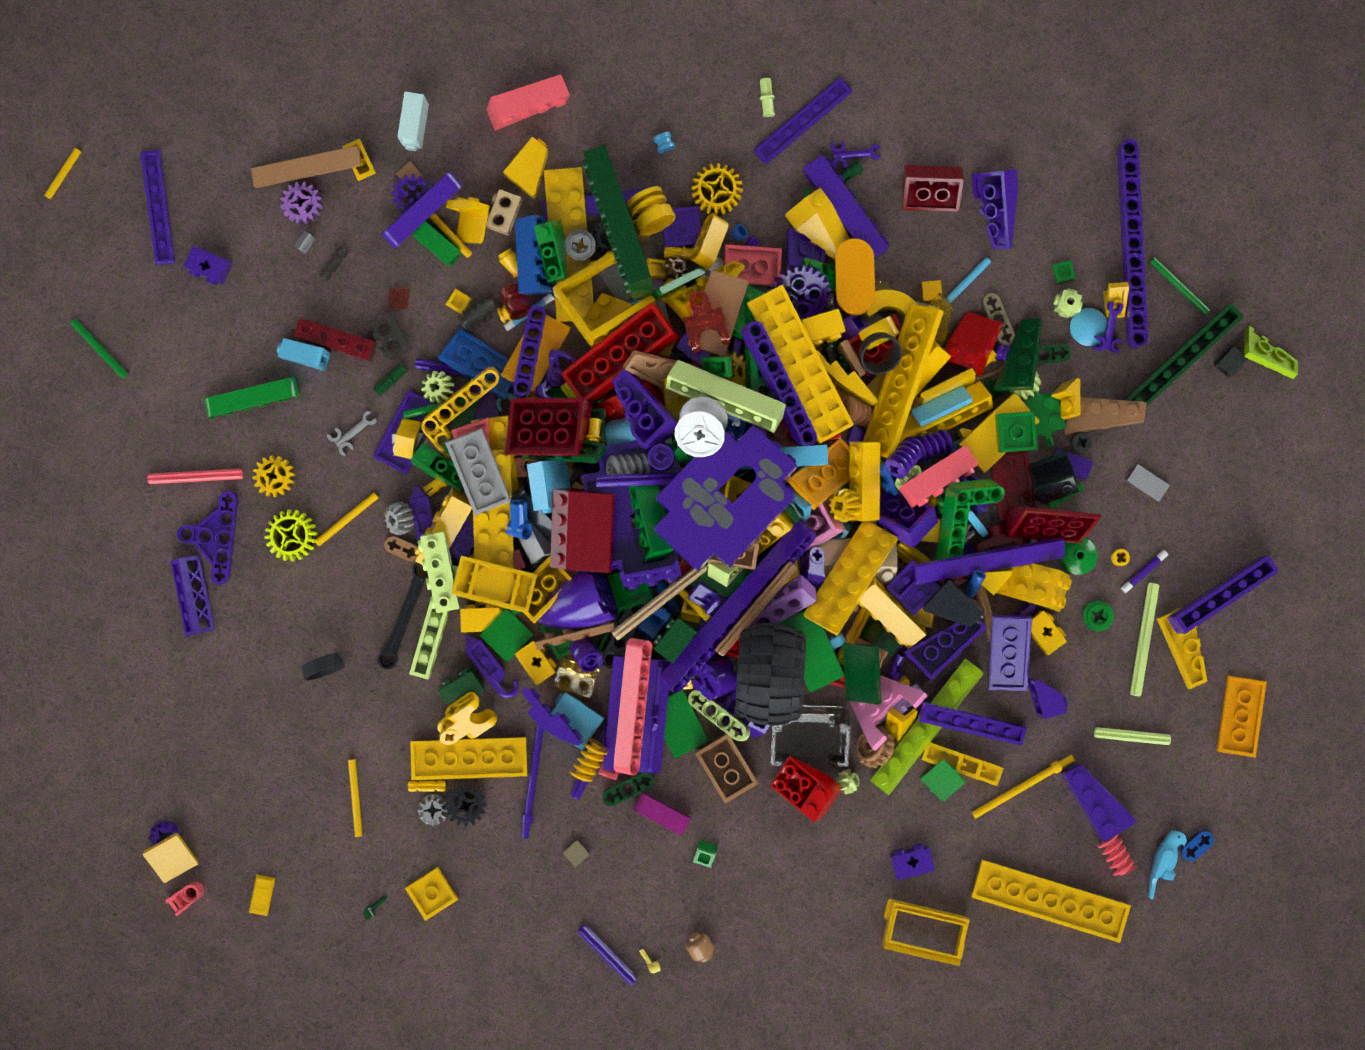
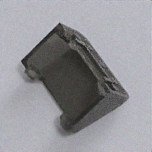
M802 706V715L797 721H790L789 724L771 725L770 765L783 766L788 757L791 756L828 758V762L833 767H848L851 727L848 710L839 706Z

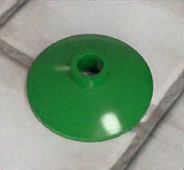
M1085 538L1081 544L1064 542L1065 558H1060V562L1065 570L1072 574L1082 575L1094 568L1098 554L1095 545L1089 539ZM1078 552L1083 554L1082 559L1077 558Z

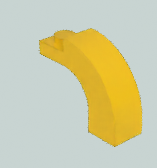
M878 290L875 291V299L872 306L863 314L869 320L883 310H893L901 314L905 319L910 303L918 304L902 292Z

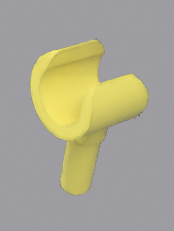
M644 949L639 951L651 973L661 970L658 961L651 962Z

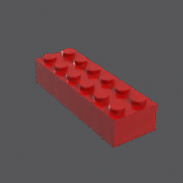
M651 302L564 370L561 375L577 398H584L593 405L614 388L612 381L624 369V363L634 350L657 355L680 336L661 309Z

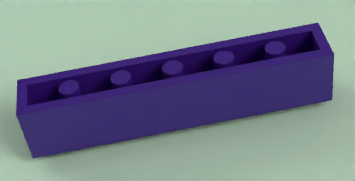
M823 155L819 156L803 168V174L815 190L821 188L831 201L850 239H860L870 245L875 260L888 250L889 247L887 245L889 243L883 235H879L874 221H869L866 217V210L861 204L858 205L856 203L854 193L851 189H846L841 175L833 171L831 161L828 158L825 159Z
M1269 555L1259 556L1168 616L1167 619L1177 634H1186L1279 571Z

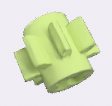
M851 769L838 773L839 776L836 777V782L843 787L842 790H844L845 794L857 791L856 787L860 784L857 773H851Z

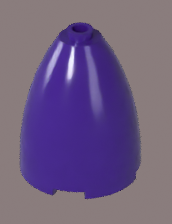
M579 571L571 576L572 579L570 581L568 579L564 581L548 596L544 605L558 593L557 599L552 606L538 619L539 622L546 627L556 629H581L617 619L618 616L615 614L617 607L610 582L607 583L606 579L602 577L601 574L603 572Z

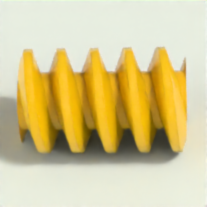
M588 738L591 745L584 744L588 750H581L580 753L584 757H577L580 765L573 764L576 771L570 770L569 773L577 779L591 782L593 780L592 775L597 773L596 768H600V762L604 761L603 755H606L608 750L599 741Z

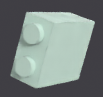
M404 92L398 139L405 146V149L410 151H416L417 148L422 149L429 107L424 94Z

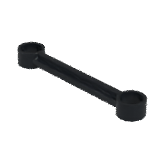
M418 562L412 568L414 578L387 648L379 654L377 659L378 665L385 670L394 668L398 663L397 651L426 578H429L428 575L420 577L417 574L416 567L420 564ZM385 653H391L395 658V662L390 667H386L382 663V655Z

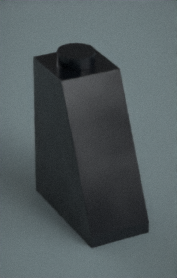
M951 578L922 608L925 612L970 627L974 623L978 625L985 617L982 615L985 609Z

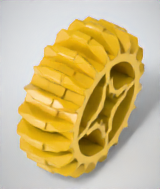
M717 163L716 168L709 164V170L703 167L702 171L704 174L697 172L696 175L699 179H693V183L696 185H693L691 190L697 192H694L692 197L698 198L695 201L696 205L702 203L700 206L701 210L708 207L707 214H710L711 209H714L715 215L718 214V210H721V214L724 215L725 208L731 212V205L735 207L738 205L735 200H741L739 193H742L743 189L739 186L742 185V181H736L739 178V174L732 176L734 169L732 168L727 171V165L720 169V163ZM719 175L716 181L705 182L708 177ZM724 178L731 182L733 192L723 185ZM720 182V190H718L714 197V189L712 188H716ZM701 187L706 188L711 193L710 201L703 196ZM719 197H730L725 202L715 203Z

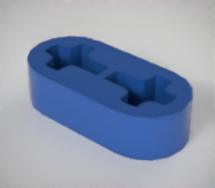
M1205 830L1197 832L1186 842L1185 846L1181 847V856L1187 861H1195L1213 845V835ZM1202 835L1205 837L1208 836V842L1206 844L1202 842L1200 845H1198L1202 841ZM1196 846V848L1192 851L1194 855L1186 856V854L1188 853L1186 849H1193Z

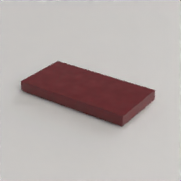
M1028 451L1006 452L990 467L992 481L1001 486L1005 491L1002 500L996 502L998 522L1005 521V516L1011 508H1036Z

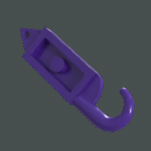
M415 485L411 499H409V504L412 509V515L415 516L413 520L418 541L421 540L420 536L425 534L427 528H431L433 518L428 495H425Z
M465 635L467 649L465 652L495 691L504 698L515 696L519 689L517 680L513 679L514 688L512 691H505L500 684L505 676L503 667L481 639L477 640Z

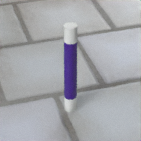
M1162 550L1121 587L1122 591L1127 593L1164 560L1168 553Z

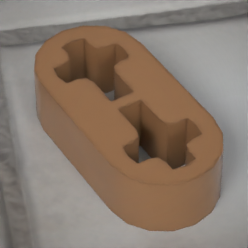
M395 536L387 538L384 545L389 553L407 561L416 560V555L409 558V554L403 551L404 548L411 550L413 547L415 552L416 545ZM397 540L396 544L401 546V549L394 548L391 550L389 542Z

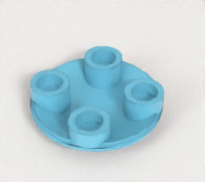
M1081 309L1071 319L1070 334L1082 345L1093 346L1099 344L1100 340L1095 339L1094 336L1100 335L1103 338L1105 337L1107 319L1097 309Z

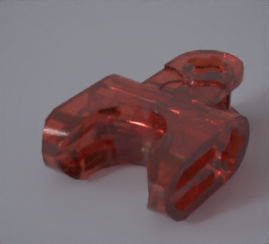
M693 292L689 298L692 315L683 317L692 351L694 353L700 352L701 334L708 329L715 330L723 344H730L731 340L722 307L712 309L709 297L705 292ZM698 297L705 300L702 302V306L695 303Z

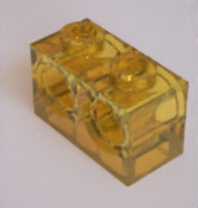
M563 658L557 672L554 687L562 691L576 693L581 697L590 698L599 669L586 673L580 669L577 662Z

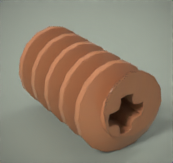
M850 395L842 396L841 400L853 424L868 428L874 406Z

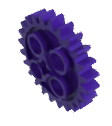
M803 263L800 268H797L796 264H794L793 270H790L787 266L786 273L779 271L781 277H774L776 284L771 283V288L775 289L783 284L787 294L791 295L790 300L800 320L819 315L820 311L826 312L823 306L830 305L826 299H831V295L828 293L831 291V288L827 286L829 281L824 279V273L819 274L818 268L813 271L812 265L805 269ZM797 279L802 280L798 285L793 284ZM813 289H817V290H818V291H817L815 294H813V295H810V294H809V292H810L811 290H813ZM800 305H806L803 310L798 309Z

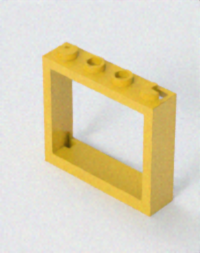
M612 251L607 252L599 260L590 262L586 268L574 272L571 277L559 281L553 287L555 298L591 348L602 342L651 302L656 305V300L652 295L645 297L593 331L589 330L564 294L615 264L616 261Z

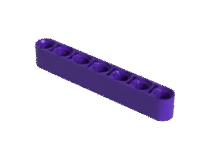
M759 321L745 324L741 330L742 336L773 399L785 403L786 397L790 399L791 403L789 407L787 405L785 407L783 420L794 442L799 446L813 445L817 440L815 429L763 324ZM751 326L756 330L755 336L750 333ZM760 344H762L765 349L763 354L759 351ZM769 362L773 364L772 372L768 369ZM778 379L782 383L781 389L776 385ZM795 415L799 417L798 424L794 422ZM804 432H805V433L807 434V436H808V439H807L806 442L803 440V437H802Z

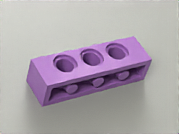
M802 575L787 582L748 628L764 623L779 624L800 610L816 602L815 587Z

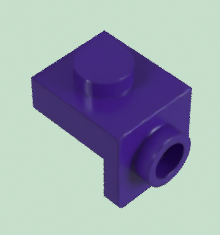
M701 581L688 594V599L704 607L707 615L715 611L720 604L718 591Z

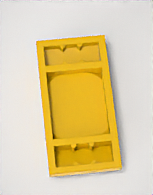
M461 556L451 594L473 601L528 613L537 574Z

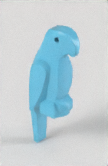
M1171 830L1155 852L1149 883L1148 897L1150 899L1154 898L1158 878L1174 880L1176 874L1173 869L1178 858L1177 847L1181 844L1185 846L1187 842L1186 836L1180 831Z

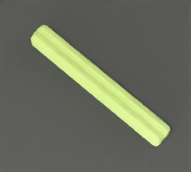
M1095 727L1094 737L1163 745H1170L1171 736L1168 734Z

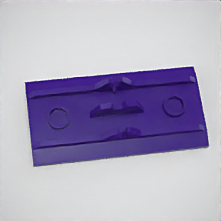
M615 655L613 656L605 747L608 753L604 755L603 769L615 771L614 756L625 657ZM651 659L638 772L661 773L669 688L661 680V675L671 664L667 659Z

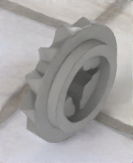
M576 230L569 234L565 241L566 252L574 260L584 261L590 258L595 251V240L587 231ZM583 238V244L587 248H582L578 253V247L575 244L580 243Z
M436 794L425 796L418 805L419 818L425 824L433 826L442 823L447 817L446 812L449 810V808L444 807L447 804L446 800ZM432 802L434 808L441 809L435 812L433 817L431 815V812L425 811L431 808Z

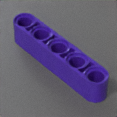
M451 171L447 172L381 235L395 249L455 194L463 184Z
M539 305L532 306L528 312L514 380V395L516 398H528L532 390L546 321V311ZM539 313L542 315V318L534 319L532 315ZM532 331H535L539 335L535 338H532L528 334ZM531 349L535 353L532 356H528L525 354V351ZM527 367L531 370V372L529 374H523L521 372V369ZM519 386H525L527 387V391L519 392L517 388Z

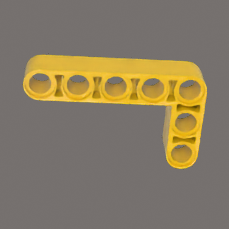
M494 367L484 369L423 419L421 425L423 432L443 456L452 463V459L441 446L442 443L438 440V437L444 435L449 438L452 433L445 425L497 385L500 376L498 370ZM487 373H493L496 376V379L494 381H488L485 378V375ZM472 385H478L481 388V391L479 393H473L470 390V387ZM457 397H463L466 400V403L463 405H459L456 403L455 399ZM448 409L451 415L444 417L440 411ZM427 421L435 422L436 427L433 429L426 426Z

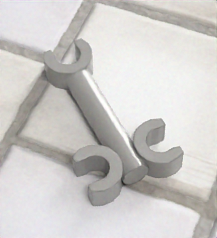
M366 411L363 414V419L343 436L338 428H335V431L338 433L336 438H332L330 434L327 435V438L335 442L339 447L341 455L346 456V453L343 451L345 446H349L351 450L354 449V446L348 442L367 425H374L377 422L376 418L372 421L367 420V416L371 414L370 411Z

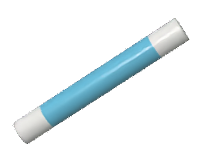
M550 293L532 306L539 305L544 307L553 301L554 297ZM532 306L514 317L513 320L505 323L503 326L506 330L509 331L528 317V312Z

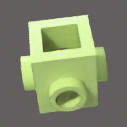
M1066 289L1059 294L1057 293L1053 302L1055 305L1054 311L1058 312V315L1069 318L1074 316L1082 308V295L1077 294L1078 292L1073 289ZM1067 300L1073 301L1072 305H1069Z

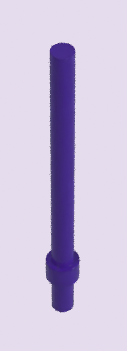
M536 724L525 811L521 818V822H523L521 838H529L530 824L533 823L534 815H532L544 730L539 724Z

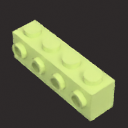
M445 530L421 535V540H418L420 552L423 551L425 559H422L424 571L428 572L429 578H426L428 590L432 591L433 597H430L432 609H435L436 613L459 609L461 607L459 596L451 594L455 575Z

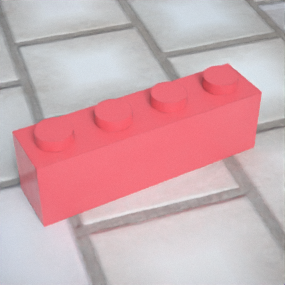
M965 445L903 484L899 490L911 508L917 504L921 507L929 502L928 497L932 495L937 497L944 492L943 488L947 485L960 482L958 478L964 475L967 478L975 472L974 468L979 464Z

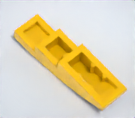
M817 350L833 382L854 397L870 405L878 402L855 371L847 375L837 361L829 365Z
M931 742L926 747L922 760L935 765L942 759H945L953 768H957L958 773L998 786L1004 769L1003 767Z

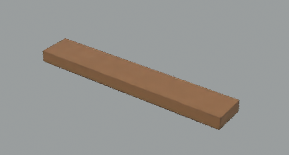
M353 146L251 168L253 186L260 188L362 166L359 147Z

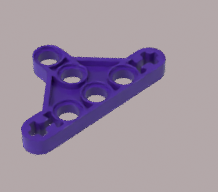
M225 491L220 495L218 509L197 526L185 525L177 531V537L181 542L194 543L212 565L211 579L218 585L227 583L231 574L238 497L231 491ZM228 494H230V498H233V502L229 503V508H233V512L223 510V507L227 508V502L224 501V498H227ZM226 513L232 517V521L229 524H224L222 521V517ZM185 529H189L192 532L188 540L182 537V532ZM207 530L210 532L211 537L205 542L202 540L201 534ZM224 532L230 536V540L227 543H222L220 540V536ZM222 551L228 555L225 562H220L218 559V554ZM217 564L227 565V568H222V574L225 575V578H222L221 582L216 577V574L220 573V568H216Z

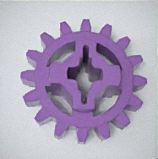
M295 182L294 188L289 185L290 191H283L286 196L285 198H280L284 202L280 207L286 210L283 214L286 217L289 216V220L292 222L296 219L297 224H300L302 220L305 224H308V219L315 221L314 215L320 216L317 210L323 209V206L319 204V202L323 201L318 196L320 192L314 190L313 185L307 187L306 182H303L302 186ZM303 191L310 193L312 196H305ZM303 199L305 202H303V206L300 207L298 204H300V200ZM291 210H298L300 215L294 214Z

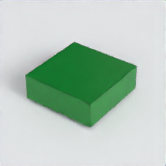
M1071 260L1051 265L1056 284L1076 278Z

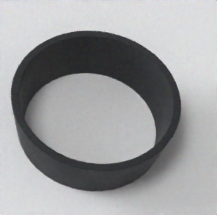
M876 332L869 335L863 340L859 348L862 366L867 372L876 375L885 374L893 370L902 357L900 343L885 332ZM883 338L893 340V353L885 362L872 365L863 360L864 352L871 343Z
M339 653L316 658L302 665L304 680H314L343 669L345 664Z

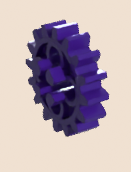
M412 174L411 178L404 175V181L399 178L398 182L400 184L393 185L396 191L391 192V195L396 196V198L392 202H398L396 209L398 210L402 207V214L415 203V200L410 198L407 205L402 204V199L409 197L408 192L402 189L403 185H409L411 192H415L417 186H422L423 191L416 193L417 199L430 189L426 187L429 183L428 181L422 182V176L415 179V174Z

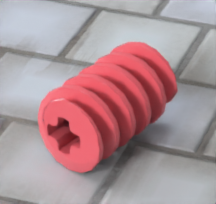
M1119 834L1105 842L1101 840V843L1098 845V848L1105 847L1102 855L1109 854L1106 862H1113L1109 868L1117 869L1113 873L1114 876L1124 875L1137 867L1133 865V859L1129 858V852L1125 851L1126 846L1121 845L1122 839L1117 838Z

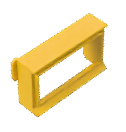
M894 899L887 901L884 914L887 923L882 941L884 949L960 966L968 924L970 922L967 916ZM897 910L961 925L955 954L952 955L892 941L891 937Z

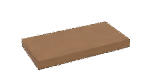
M711 270L687 345L717 355H726L749 281Z

